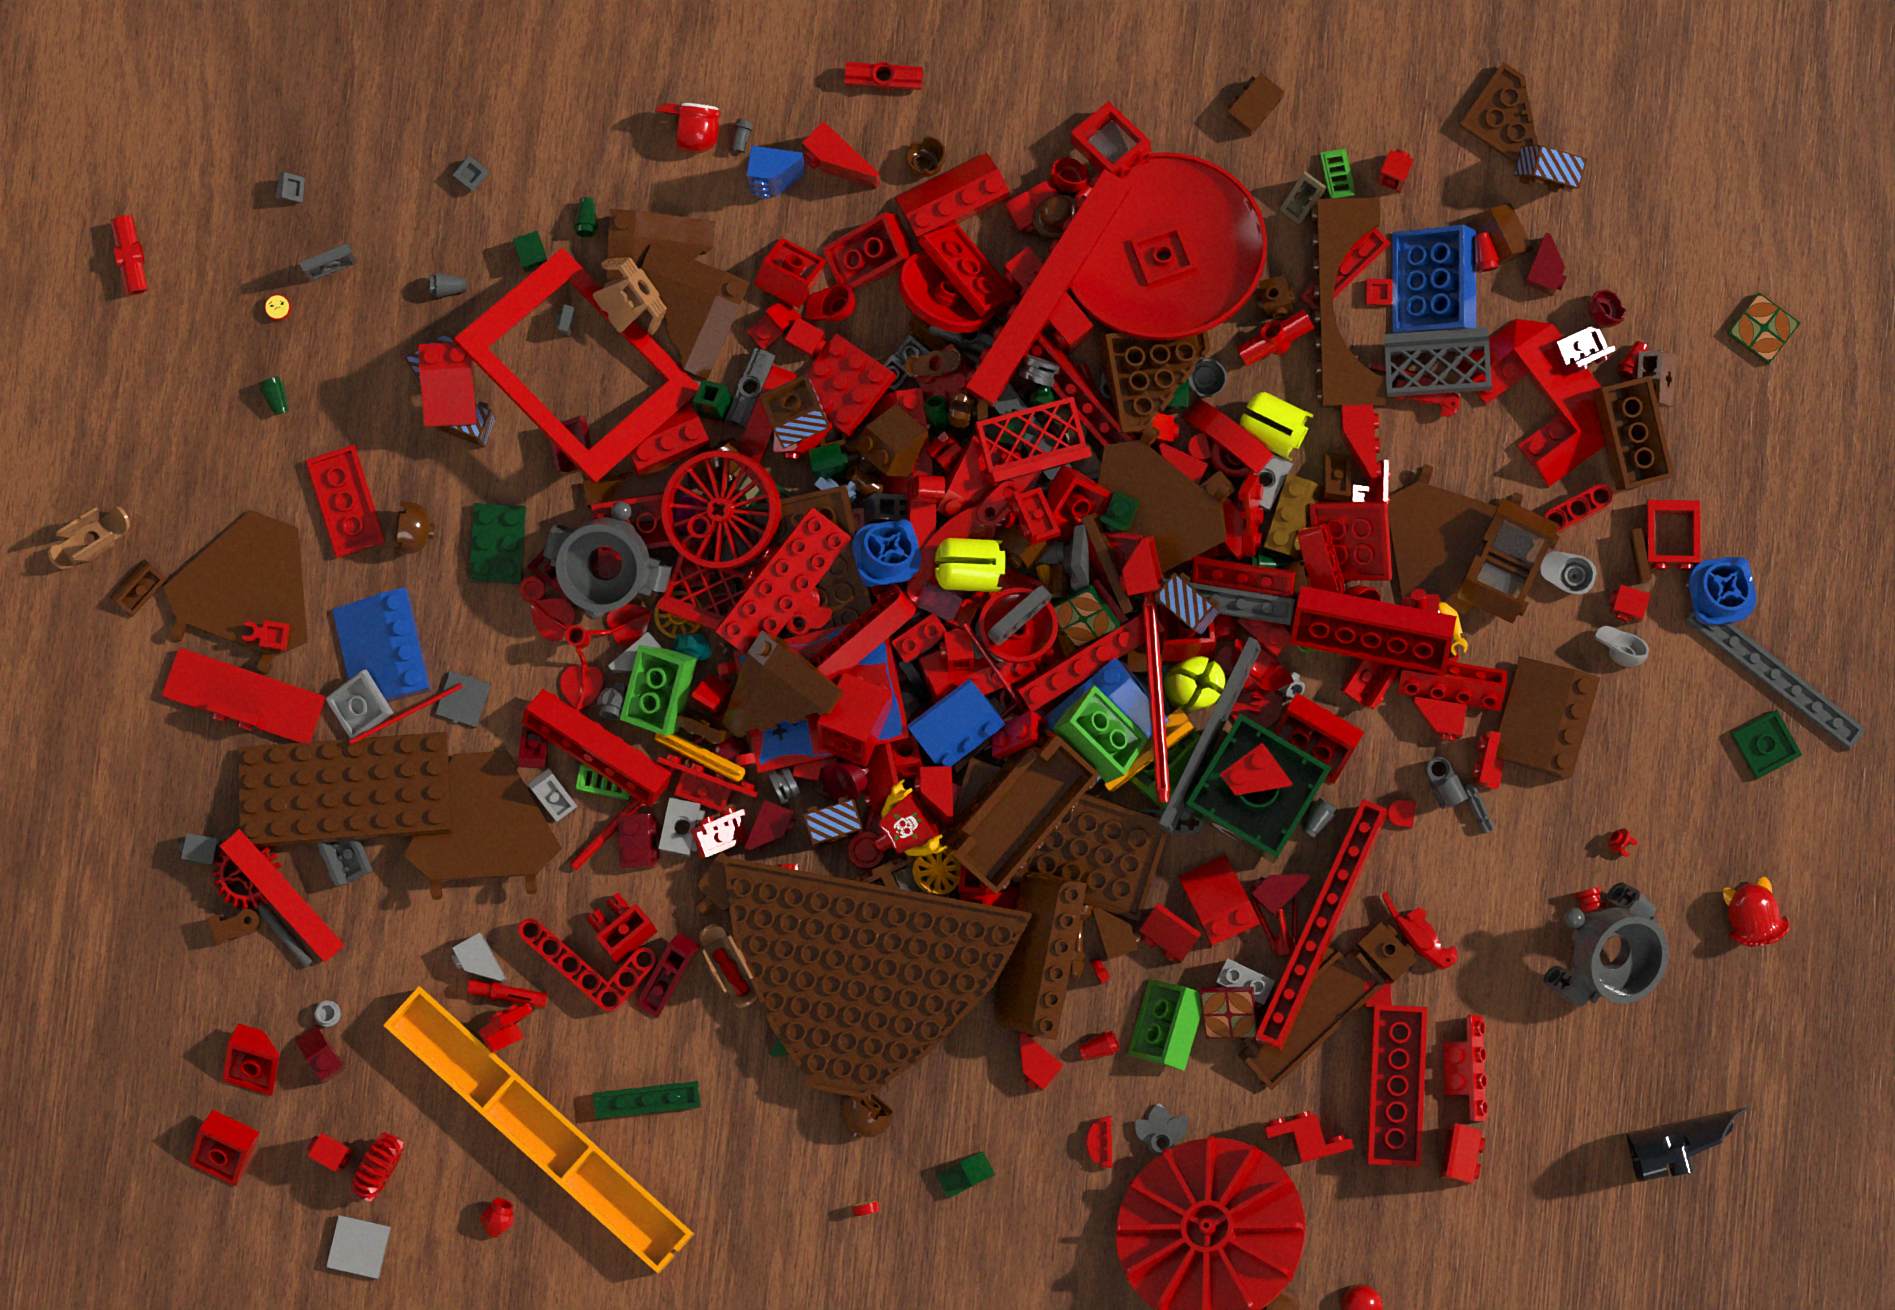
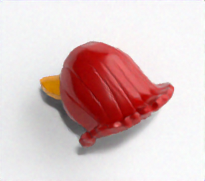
M1766 877L1760 878L1756 885L1747 884L1740 887L1737 891L1728 887L1723 889V898L1729 906V920L1734 929L1733 932H1728L1729 938L1751 948L1773 944L1789 932V919L1787 916H1780L1779 904L1772 894L1771 883Z

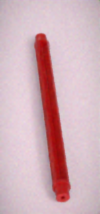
M1144 592L1142 607L1155 763V793H1157L1158 803H1167L1170 801L1169 792H1171L1167 763L1157 617L1158 605L1155 602V592Z

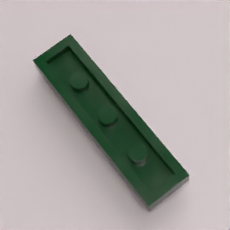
M698 1081L593 1093L595 1119L701 1108Z

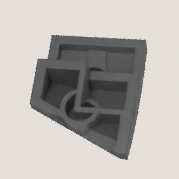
M1084 524L1074 527L1073 545L1065 546L1063 567L1071 579L1072 593L1090 585L1089 536Z

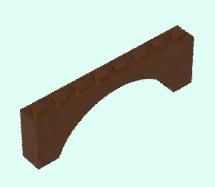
M1380 197L1317 199L1316 206L1311 207L1312 222L1316 221L1317 232H1312V247H1317V257H1313V273H1318V283H1314L1313 292L1314 299H1319V309H1314V323L1319 324V335H1315V350H1320V360H1316V376H1321V386H1316L1317 402H1321V408H1342V405L1373 404V407H1384L1386 404L1385 378L1366 368L1351 353L1339 332L1333 305L1335 279L1344 257L1359 239L1379 227L1381 223Z

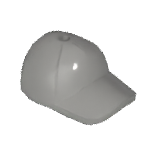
M1553 551L1544 557L1540 566V572L1544 579L1571 594L1580 595L1587 593L1593 587L1597 576L1596 567L1593 562L1576 554ZM1572 575H1576L1577 578L1573 579Z
M1602 626L1594 636L1597 641L1609 647V656L1618 665L1636 667L1642 664L1648 657L1649 647L1647 643L1636 635L1610 626Z

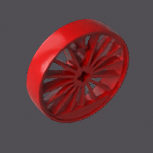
M728 450L708 451L684 462L671 476L662 498V522L672 545L689 561L710 569H734L754 561L771 545L781 521V499L771 475L754 459ZM724 458L721 493L711 462L713 459ZM730 460H733L741 469L727 494ZM704 462L708 469L715 496L694 471L695 467ZM688 473L691 474L711 501L681 485V482ZM746 473L752 482L734 496ZM755 486L763 494L736 503ZM680 489L708 504L707 507L675 504L674 499L677 490ZM764 499L769 504V512L736 509ZM718 505L725 506L723 509L724 515L717 514L719 511ZM674 508L706 511L689 519L674 523ZM736 513L769 516L766 529L763 530L737 516ZM703 519L707 524V529L704 533L699 534L696 531V523ZM733 519L763 534L755 546ZM687 524L690 535L682 541L677 532V527ZM730 524L751 549L741 557H739ZM718 526L715 560L709 561L702 558V555ZM725 527L734 559L721 562ZM694 538L704 539L697 554L687 547V544Z

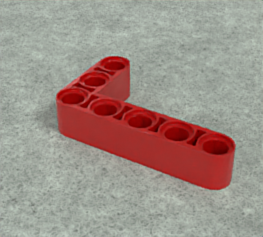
M917 475L910 479L907 484L906 520L911 522L920 551L936 532V503L944 499V476ZM935 598L925 603H912L916 609H934Z
M898 583L869 587L878 601L808 660L833 683L837 682L844 672L847 673L914 615L916 608Z
M528 918L519 925L518 932L520 937L606 1012H615L620 1009L657 965V957L652 950L644 947L639 948L607 982L537 920ZM530 924H535L538 927V933L533 938H527L524 933L525 928ZM550 941L556 942L558 946L556 953L553 955H547L544 952V946ZM643 953L650 954L652 958L650 965L647 967L638 965V957ZM570 958L577 961L576 970L566 972L564 970L565 961ZM625 973H631L634 976V983L629 987H623L620 983V979ZM590 975L595 976L597 979L596 987L591 990L585 989L583 985L584 979ZM607 993H614L617 997V1002L612 1007H606L603 1004V998Z

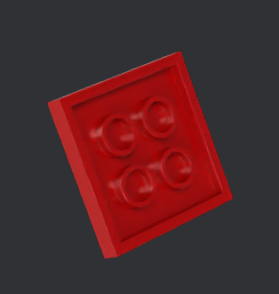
M837 333L805 373L808 375L819 397L828 422L832 423V426L848 437L852 435L897 377L894 372Z
M1387 501L1312 502L1309 504L1311 526L1324 523L1329 528L1344 581H1389L1392 579Z

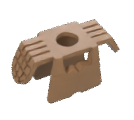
M612 258L601 263L602 269L620 270L623 276L606 282L603 289L593 293V298L601 310L608 313V319L618 332H623L648 309L653 316L648 333L653 335L660 326L667 310L659 298L658 291L641 268L638 269L631 258Z
M116 506L101 519H99L98 508H94L56 532L57 536L69 539L59 545L52 546L48 550L49 559L60 569H68L80 562L92 561L115 545V540L126 534L130 527L127 514L121 507ZM89 532H96L100 538L86 546L84 544L85 535Z
M712 924L705 927L700 932L699 939L705 948L702 952L711 978L724 993L728 991L737 1008H743L752 1004L758 998L751 982L753 976L746 965L747 961L741 950L737 948L734 938L731 935L728 936L720 924ZM724 948L729 955L728 959H733L737 962L738 971L742 975L741 979L746 981L750 988L749 991L741 996L737 995L733 989L734 985L729 983L719 968L720 964H717L713 959L712 953L714 951Z

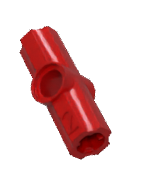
M846 62L845 85L877 87L880 90H888L890 88L922 90L923 67L891 65L888 62H879L877 64ZM882 71L890 73L891 77L886 81H881L877 78V75Z
M132 215L117 216L110 219L115 241L114 255L117 266L121 270L124 291L126 295L143 294L148 291L143 267L145 259L141 243L137 238L135 222Z
M1303 309L1282 322H1267L1261 328L1258 336L1238 346L1237 350L1248 367L1270 353L1274 355L1285 353L1290 348L1291 341L1315 327Z

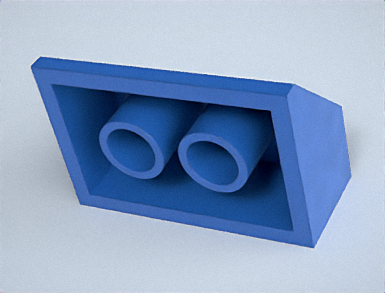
M751 146L747 180L750 193H753L754 197L760 199H769L770 196L776 197L805 176L806 168L803 153Z
M969 678L913 720L907 727L936 765L942 767L954 765L1006 724L991 702Z

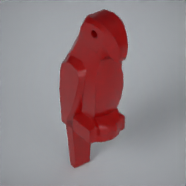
M1371 364L1370 370L1386 373V366ZM1406 369L1404 370V372L1408 374L1411 378H1413L1418 373ZM1424 374L1417 382L1422 386H1429L1435 380ZM1399 375L1396 388H1403L1408 381ZM1455 392L1394 396L1399 401L1410 398L1421 404H1438L1441 407L1440 415L1446 418L1454 416L1458 412L1460 397Z
M1386 892L1382 893V898L1393 920L1407 943L1416 953L1440 970L1453 966L1458 958L1457 950L1454 946H1450V949L1441 947L1438 935L1425 920L1426 911L1419 907L1402 918Z

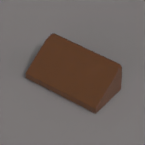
M144 559L111 594L110 598L128 615L133 617L167 578Z

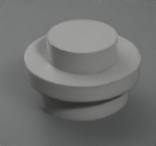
M322 1001L316 1006L314 1016L320 1025L331 1027L340 1020L341 1010L333 1001Z

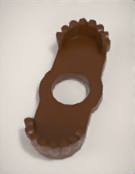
M954 348L944 352L932 351L927 355L921 356L911 355V357L907 358L908 360H905L904 370L906 374L914 378L929 375L938 377L944 373L959 370L964 364V357L960 351ZM935 356H939L942 359V367L938 371H933L930 368V361Z

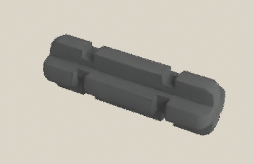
M1471 783L1464 786L1463 788L1468 797L1467 804L1475 820L1479 822L1478 827L1481 833L1484 834L1492 831L1495 826L1492 819L1488 818L1489 813L1481 796L1477 795L1478 790L1475 784Z

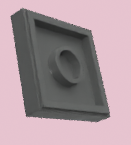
M347 243L299 263L309 281L312 282L357 264V259Z

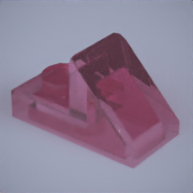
M926 581L916 605L947 621H953L969 591L946 590L939 583Z

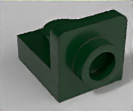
M1115 491L1105 515H1101L1099 521L1106 523L1104 527L1115 533H1119L1120 530H1129L1141 501Z

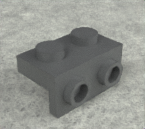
M360 840L317 843L318 852L324 859L328 868V875L335 886L350 884L373 872Z

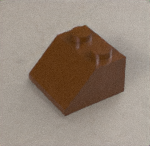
M894 405L865 427L856 449L886 476L909 477L928 435V431L899 405Z

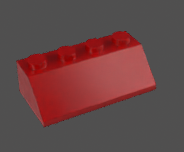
M986 152L895 197V200L918 243L922 235L956 223L959 224L1009 199L1010 191L997 166Z
M922 388L900 390L882 395L872 408L875 420L892 406L899 405L927 430ZM928 435L909 477L886 476L880 470L884 494L907 495V484L910 479L917 475L933 476L931 455L926 450L929 446Z
M940 648L917 657L933 705L969 678L984 695L1005 687L984 657L976 659L974 656V669L948 672L946 658H941ZM992 658L1009 684L1037 674L1035 664L1032 661L1027 663H1001Z

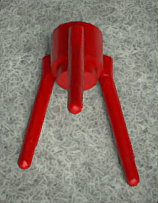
M1296 898L1293 899L1292 935L1291 932L1287 933L1282 908L1278 909L1281 934L1275 935L1276 940L1257 902L1253 900V908L1270 942L1271 951L1276 950L1277 956L1293 953L1299 941L1298 900Z

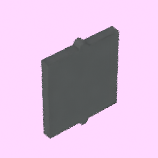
M450 671L443 692L461 683L463 688L440 699L436 715L451 719L455 724L460 722L477 728L491 684L473 679L472 675L467 677Z

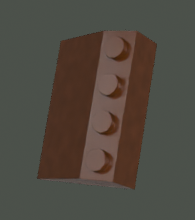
M1520 656L1498 729L1501 735L1495 758L1564 780L1572 778L1600 677Z

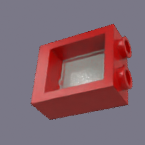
M1109 101L1070 132L1071 145L1101 174L1106 169L1122 180L1129 175L1131 169L1138 163H1144L1151 153L1150 140Z

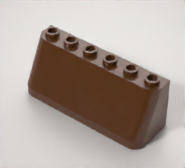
M1045 727L1038 728L1039 742L1015 752L947 830L939 842L941 846H947L945 851L996 895L1009 885L1011 877L1017 871L1024 868L1029 856L1042 847L1048 834L1060 826L1062 818L1068 811L1073 810L1078 805L1079 798L1085 791L1090 790L1095 785L1096 779L1100 775L1057 734Z
M1027 872L1021 877L1014 910L1033 914L1002 971L994 1011L995 1020L999 1025L1037 1037L1057 1040L1086 883L1039 872Z

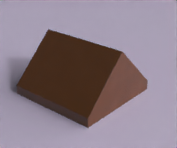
M1511 203L1490 208L1465 224L1476 230V234L1489 233V237L1500 260L1498 266L1533 250Z

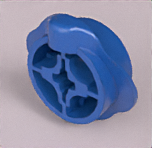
M906 519L866 525L856 533L852 543V552L855 557L857 571L862 583L867 587L908 581L917 574L921 566L922 556L918 540L911 522Z
M1724 557L1709 559L1699 563L1692 570L1689 577V591L1691 593L1695 618L1699 623L1703 625L1734 623L1744 620L1752 613L1756 605V591L1750 564L1745 558Z

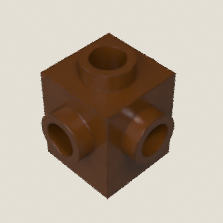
M1284 275L1259 281L1261 295L1257 296L1260 311L1264 310L1268 318L1281 319L1286 317L1287 314L1294 313L1292 303H1296L1293 287L1289 288Z

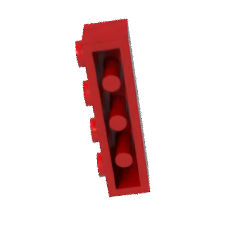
M1448 661L1445 675L1401 667L1397 694L1501 711L1506 690L1507 671Z

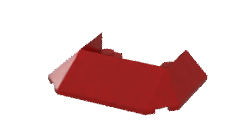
M1515 319L1489 338L1492 390L1475 391V393L1486 406L1525 376H1528L1558 416L1517 447L1549 488L1606 446L1593 389L1601 386L1588 369L1575 373L1574 369L1567 372L1563 371L1552 344L1564 338L1553 324ZM1484 349L1473 350L1468 356L1478 362L1485 355ZM1463 360L1456 368L1465 375L1473 366L1466 360ZM1479 370L1470 377L1475 383L1486 382V376Z

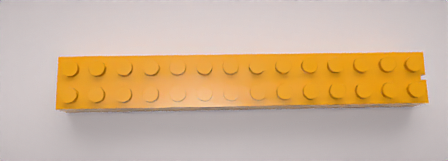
M418 986L383 1025L655 1272L660 1274L675 1257L672 1251L675 1249L679 1252L695 1235L495 1053H491L481 1040L422 987Z

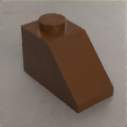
M1098 907L1092 908L1107 961L1138 951L1137 945H1140L1141 941L1137 929L1132 930L1129 923Z

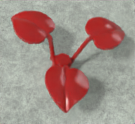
M550 598L531 602L532 619L539 634L552 642H558L565 636L567 642L576 648L575 651L578 653L582 667L579 665L568 667L562 673L560 686L563 695L573 708L578 710L591 705L598 698L604 685L601 670L595 666L587 667V662L582 653V649L589 645L591 636L613 634L614 640L618 644L630 647L647 633L652 617L651 611L640 605L626 604L617 610L610 611L607 615L606 621L611 628L610 630L590 629L587 631L579 625H573L576 618L574 607L564 599Z

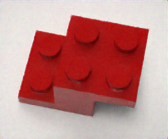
M1310 1111L1295 1114L1293 1116L1294 1120L1285 1122L1284 1118L1269 1121L1267 1123L1268 1127L1263 1129L1265 1140L1291 1133L1299 1164L1354 1149L1351 1138L1345 1140L1344 1135L1329 1138L1327 1140L1328 1144L1325 1145L1317 1114L1311 1115Z

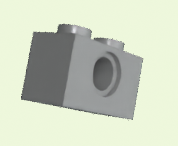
M1276 455L1258 474L1260 476L1267 475L1272 481L1269 486L1263 487V498L1260 500V508L1268 514L1293 465Z
M669 798L659 844L661 852L691 857L692 851L697 852V846L690 829L699 826L698 820L703 819L705 816V811L701 810V804ZM682 821L690 824L688 833L684 835L676 833V825Z
M1227 958L1215 984L1220 987H1254L1255 1002L1263 1007L1275 981Z

